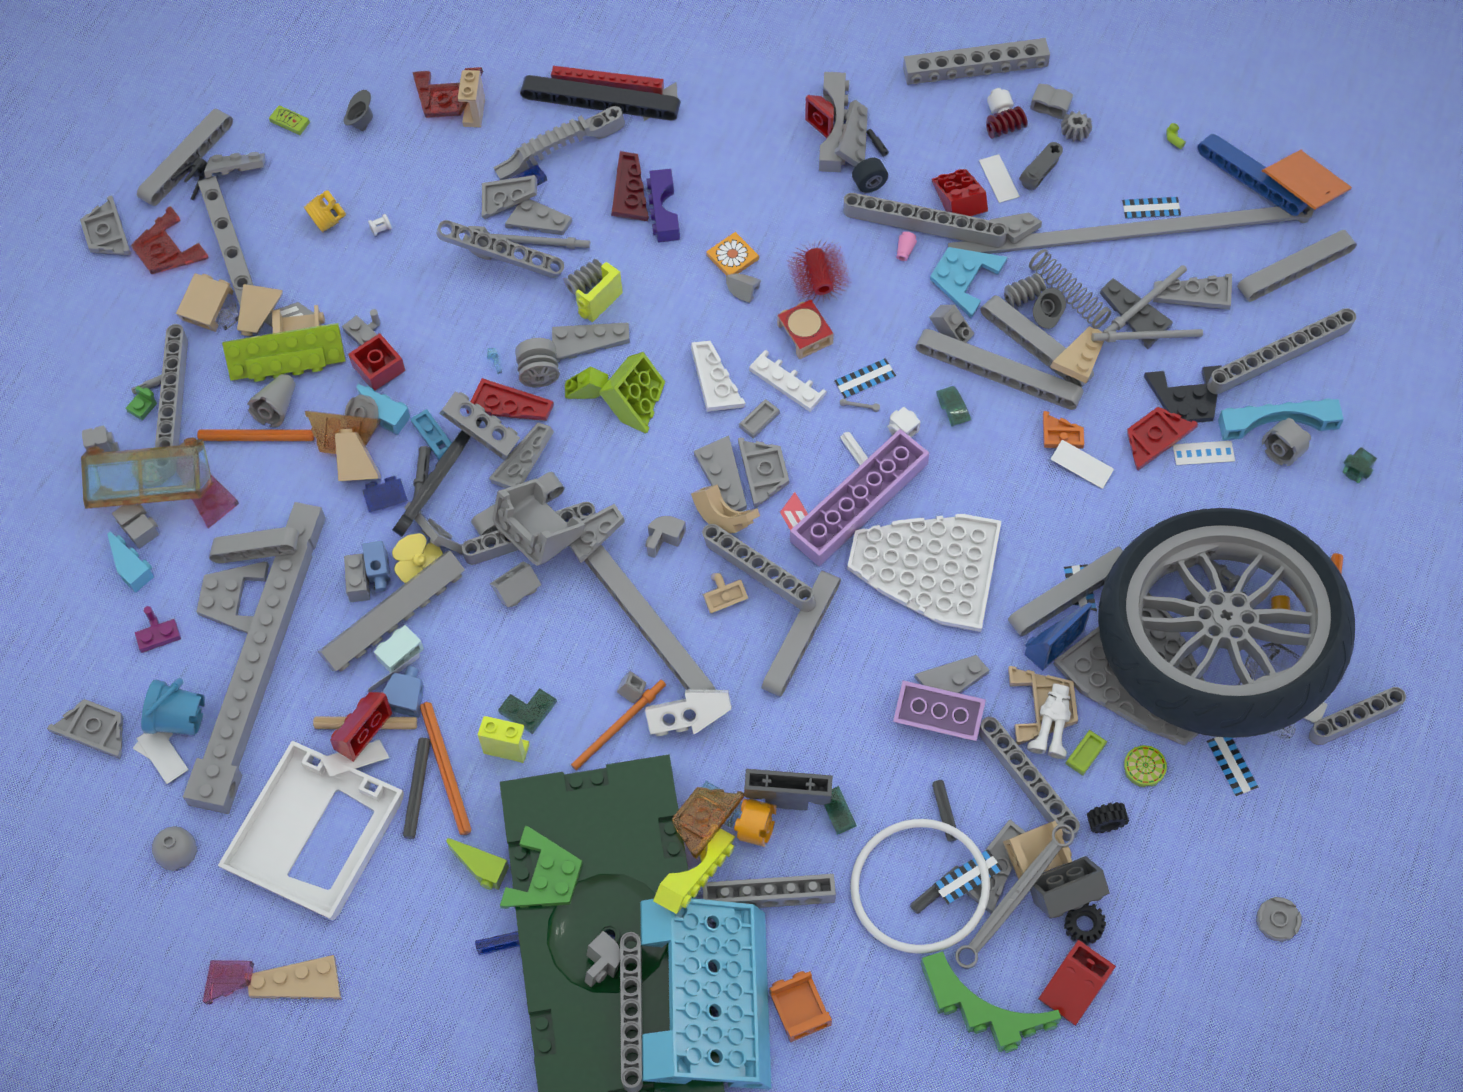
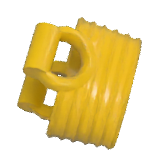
M328 190L317 195L304 206L306 212L323 233L339 223V220L346 215L340 204L336 203L335 198ZM324 197L329 203L328 205L322 200ZM334 209L338 216L334 217L331 210Z

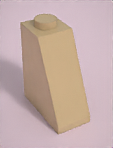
M243 284L237 330L241 331V335L253 337V333L258 334L282 297V290Z
M340 429V433H335L338 481L381 479V474L358 432H352V429Z

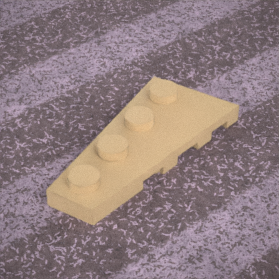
M1089 326L1052 362L1050 368L1087 383L1104 341H1092L1091 335L1092 333H1102V331Z
M334 955L246 975L250 998H333L335 1000H342Z

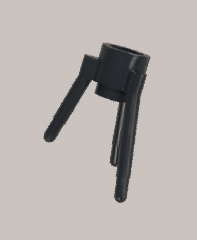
M196 158L193 163L189 162L186 167L176 173L171 180L174 181L188 170L190 173L184 179V182L187 183L192 176H199L198 181L203 180L207 162L202 158ZM198 182L191 196V200L195 199L197 192L200 188Z

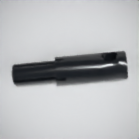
M868 129L866 133L872 140V143L883 157L886 156L889 151L873 130Z

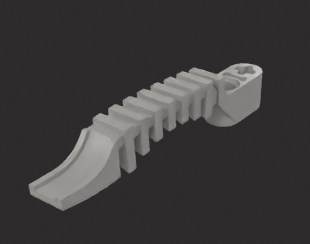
M613 106L586 120L581 115L578 117L579 121L571 119L569 120L570 123H563L561 127L556 126L552 131L547 130L546 134H539L538 138H532L529 140V143L526 144L524 142L521 144L522 146L516 148L514 154L508 160L493 168L500 180L509 179L529 169L526 163L527 160L530 159L532 164L536 166L538 163L534 156L538 155L539 159L543 160L542 152L545 151L549 155L551 154L549 148L553 147L556 151L559 149L557 144L561 143L563 147L567 145L566 140H569L572 144L575 142L573 138L575 136L579 142L583 141V137L586 135L594 136L598 139L605 138L624 127L625 120L621 109Z

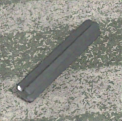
M934 781L932 787L941 820L956 828L944 781ZM945 832L947 841L951 842L958 840L954 836Z
M955 866L954 868H952V869H951L947 874H945L943 877H945L946 875L950 874L951 872H953L954 870H956L957 868H959V866ZM933 884L913 901L910 907L916 914H919L941 894Z

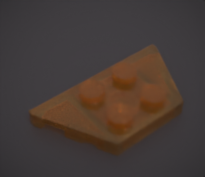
M305 411V415L309 418L312 426L313 436L317 440L318 449L323 453L336 454L335 433H340V429H352V432H358L366 446L380 423V419Z
M697 787L674 815L672 823L695 859L698 858L744 798L742 791H737L736 794L726 793L723 789L710 790Z

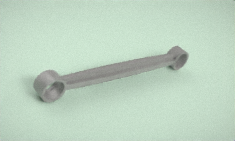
M1060 824L1053 829L1052 841L1009 890L970 944L961 946L956 951L955 958L961 967L969 969L977 964L979 951L1021 903L1060 849L1069 847L1073 843L1074 832L1070 826ZM1064 828L1071 832V839L1068 843L1060 844L1056 840L1055 832L1059 829ZM966 948L971 949L975 954V961L969 965L962 964L959 959L961 951Z

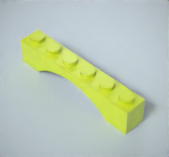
M712 824L704 833L698 848L701 863L688 871L669 873L660 883L653 901L675 914L682 907L687 908L691 898H695L700 888L706 885L709 876L713 877L718 866L721 867L726 856L730 857L735 847L732 845L735 836Z

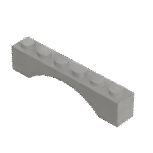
M824 72L823 98L826 101H830L834 107L835 125L831 134L820 145L819 171L841 172V165H845V160L834 152L839 146L837 142L843 134L842 126L848 109H844V106H848V95H845V91H849V80H846V73Z

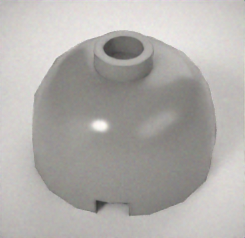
M172 826L161 830L155 836L152 843V854L156 862L162 868L170 871H176L181 867L189 866L197 853L194 837L182 827Z

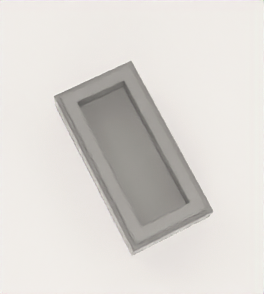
M765 399L739 423V428L754 439L780 414V410Z

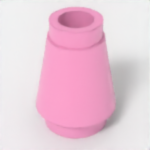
M902 232V235L899 236L897 259L907 261L917 243L915 234Z

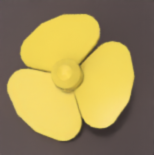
M423 534L407 535L399 540L392 550L393 558L399 561L396 563L394 571L404 583L408 582L422 571L423 568H426L443 554L440 547L435 546L431 542L426 545V537Z

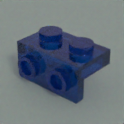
M391 476L384 479L385 483L377 485L375 481L365 485L366 489H363L362 492L369 513L408 501L401 478L396 479V476Z

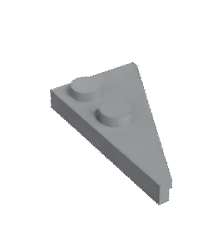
M408 502V503H407V505L405 506V509L408 508V506L410 505L411 502ZM422 511L418 513L414 520L422 528V533L431 538L430 542L437 547L442 545L463 554V544L451 540L453 536L431 518L427 521L421 514Z

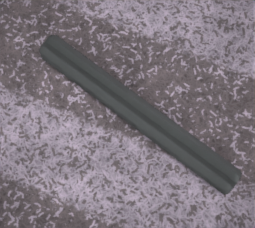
M428 738L418 739L403 836L406 839H414L416 835L430 747Z

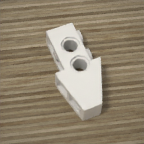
M689 689L685 690L686 699L647 706L645 713L650 735L663 736L667 735L668 731L675 729L676 732H683L689 730L688 727L692 726L693 734L698 733L731 710L732 705L729 691ZM691 709L695 712L696 716L693 719H687L684 716V712ZM665 714H672L675 717V721L667 723L664 721L663 716Z

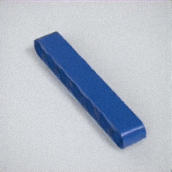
M1210 134L1198 144L1197 150L1200 155L1289 214L1298 216L1309 206L1266 173L1262 172V169L1266 168L1264 165L1218 135Z

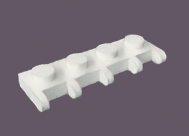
M764 350L749 366V371L811 412L824 398L827 391L823 389L818 393L811 388L813 385L811 380H808L805 384L796 378L798 371L794 369L791 373L780 367L783 361L778 359L774 363L767 358L769 352Z

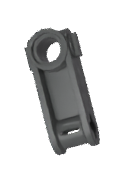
M1049 143L1023 171L1019 180L1026 189L1035 190L1057 164L1063 152V148L1059 143Z

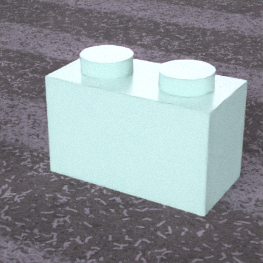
M404 625L401 629L395 630L387 641L381 642L376 647L374 654L376 659L391 673L412 657L421 653L424 647L421 640Z

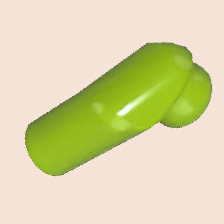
M1171 123L1166 130L1167 140L1179 149H1182L1186 141L1178 137L1177 131L1179 126L1176 123Z

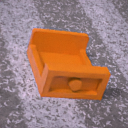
M800 971L787 981H784V979L778 980L769 988V994L790 1043L827 1028L832 1024L830 1014L826 1012L810 971L806 973Z

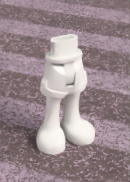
M1053 684L1052 691L1048 693L1049 696L1040 709V715L1043 719L1039 735L1035 740L1028 743V751L1037 754L1046 753L1048 736L1052 721H1054V733L1048 755L1057 759L1066 758L1067 752L1062 745V734L1065 722H1069L1071 715L1069 710L1070 696H1068L1070 687Z

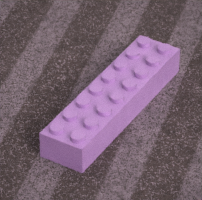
M899 429L790 530V542L820 567L855 534V530H859L928 465L929 452Z

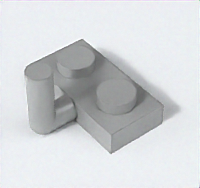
M376 309L370 311L372 318L370 324L367 325L356 315L342 326L343 331L359 346L377 335L373 330L380 326L381 322Z

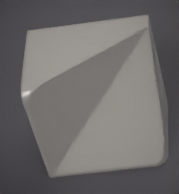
M629 671L622 678L617 693L631 703H634L642 696L646 682Z

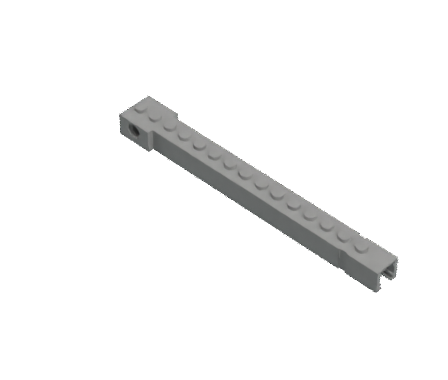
M294 502L286 527H292L299 531L296 551L292 554L279 555L274 558L203 759L196 758L183 794V798L189 806L224 814L230 813L243 776L239 771V766L306 577L313 549L316 548L326 519L322 507Z

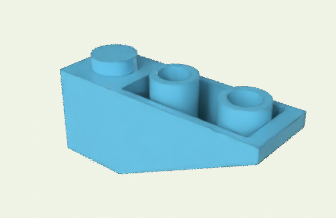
M358 384L356 387L359 395H367L375 400L379 413L377 422L380 426L399 435L410 419L408 407L402 402L397 403L391 400L386 394L381 395L375 392L369 386L364 387Z
M109 532L107 535L117 572L121 579L136 593L154 578L151 572L152 566L145 559L141 561L138 558L139 554L132 547L128 549L125 546L127 543L120 535L115 536Z

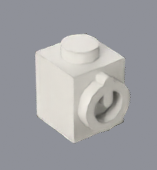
M903 407L891 414L887 427L892 436L901 429L912 438L920 431L921 421L917 419L913 411Z

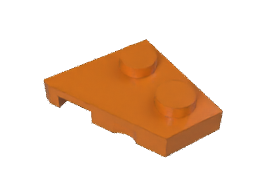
M1043 411L1044 448H1057L1061 440L1068 442L1078 449L1084 448V427L1071 424L1063 418L1059 420L1050 416V412Z

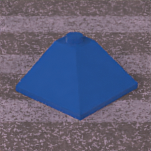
M1087 603L1041 632L1036 638L1031 637L1025 644L1026 650L1024 655L1043 671L1085 631L1092 604Z

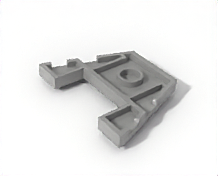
M260 562L204 575L196 611L197 614L248 634L254 616L238 615L245 580L266 582L269 568L268 562Z

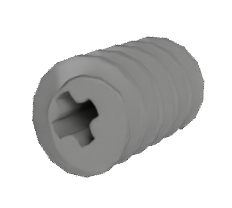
M593 259L592 263L588 262L586 264V267L582 266L580 271L575 270L574 275L569 274L568 279L563 278L568 290L575 295L578 289L586 293L585 286L591 290L592 282L597 285V279L602 280V264L599 260Z
M1035 273L1032 277L1028 276L1025 280L1021 279L1018 282L1012 283V285L1005 286L1004 297L1006 302L1013 308L1014 302L1019 307L1021 306V300L1026 304L1028 303V298L1031 301L1035 299L1034 294L1039 297L1041 291L1043 292L1046 289L1043 278Z

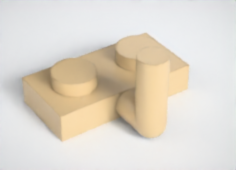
M713 573L711 575V579L716 582L718 588L702 594L709 613L748 599L741 579L725 585L720 573Z

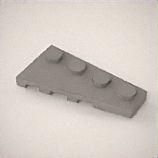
M629 323L552 327V342H554L556 347L557 362L568 357L569 359L576 358L577 355L586 352L588 354L594 353L597 349H609L630 343Z

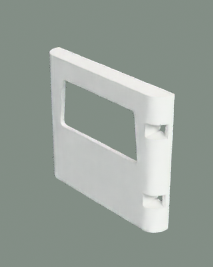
M291 741L223 855L218 867L330 920H334L340 914L402 803L404 792L348 765L345 766L353 770L330 777L322 761H320L318 766L312 764L314 757L320 759L326 757L325 755L295 741ZM371 783L378 786L375 793L369 790ZM341 791L373 810L374 814L333 886L327 890L289 877V872L335 793Z

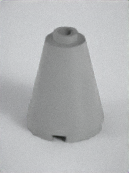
M281 374L255 394L247 403L250 407L248 411L251 416L263 425L268 423L271 424L270 427H279L284 421L296 386L294 379L289 375Z

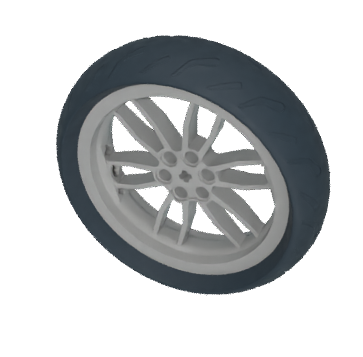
M1210 508L1189 511L1163 520L1154 527L1152 526L1145 530L1123 550L1113 564L1104 583L1098 609L1100 640L1104 654L1113 673L1129 695L1141 706L1162 720L1184 730L1213 737L1237 738L1263 735L1271 731L1283 729L1308 716L1335 690L1344 676L1354 649L1356 629L1352 599L1345 580L1330 557L1314 541L1293 526L1268 515L1242 509ZM1210 560H1231L1249 564L1232 593H1225L1223 591L1216 569ZM1197 563L1201 564L1210 581L1212 590L1207 592L1193 578L1187 568ZM1258 568L1273 575L1264 586L1251 595L1247 596L1243 593L1245 585ZM1178 571L1186 588L1198 603L1173 597L1147 596L1151 587L1163 576ZM1281 580L1298 597L1306 612L1287 609L1253 608L1262 602ZM1146 607L1171 611L1187 617H1143L1142 610ZM1264 624L1309 625V634L1280 630ZM1144 629L1164 632L1198 633L1188 640L1168 663L1151 645ZM1253 638L1276 644L1304 645L1306 648L1294 666L1276 673L1265 652ZM1202 645L1209 649L1205 658L1191 676L1177 669L1178 665L1189 654ZM1225 648L1228 650L1234 670L1243 685H1221L1199 679L1208 670L1218 649ZM1245 650L1256 661L1266 676H1262L1255 681L1251 679L1242 662L1239 651Z

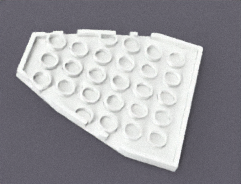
M955 514V517L943 518V516H936V519L924 520V518L893 521L890 525L882 527L876 525L869 529L855 530L847 570L883 595L941 625L981 632L1002 521L967 514Z

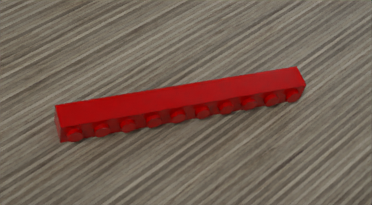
M553 66L551 78L656 94H662L664 89V79L561 66Z

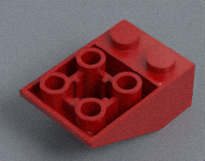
M958 169L953 173L941 174L938 177L932 178V183L946 212L966 216L988 212L986 191L967 169Z
M1078 940L1038 1000L1052 1010H1059L1063 1018L1076 1026L1110 978L1116 966Z

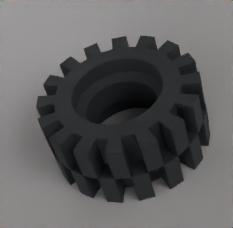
M1123 803L1103 804L1101 807H1095L1087 812V818L1093 833L1118 830L1119 827L1122 828L1129 822Z
M1086 903L1079 909L1068 911L1064 921V929H1067L1066 934L1071 936L1070 939L1072 941L1080 940L1085 945H1089L1090 942L1093 944L1097 939L1101 938L1106 922L1104 921L1105 915L1101 914L1102 910L1100 908L1096 909L1097 905L1093 904L1090 906L1089 903ZM1081 916L1089 917L1093 921V928L1089 931L1079 929L1077 919Z

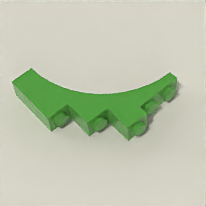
M943 951L921 959V967L938 1014L943 1012L945 1015L952 1014L959 1008L968 1033L973 1031L975 1034L982 1033L987 1030V1027H990L998 1052L1005 1050V1053L1017 1050L1022 1041L1021 1035L1026 1038L1035 1035L1037 1030L1044 1029L1049 1031L1058 1027L1057 1024L1061 1020L1059 1010L1044 1013H1019L999 1008L979 998L955 975Z

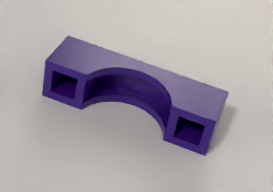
M670 168L649 171L650 178L646 179L647 189L652 192L648 194L649 205H653L654 208L650 209L651 220H655V224H652L653 235H657L658 242L680 240L678 215L667 211L662 206L668 197L674 195L672 170Z

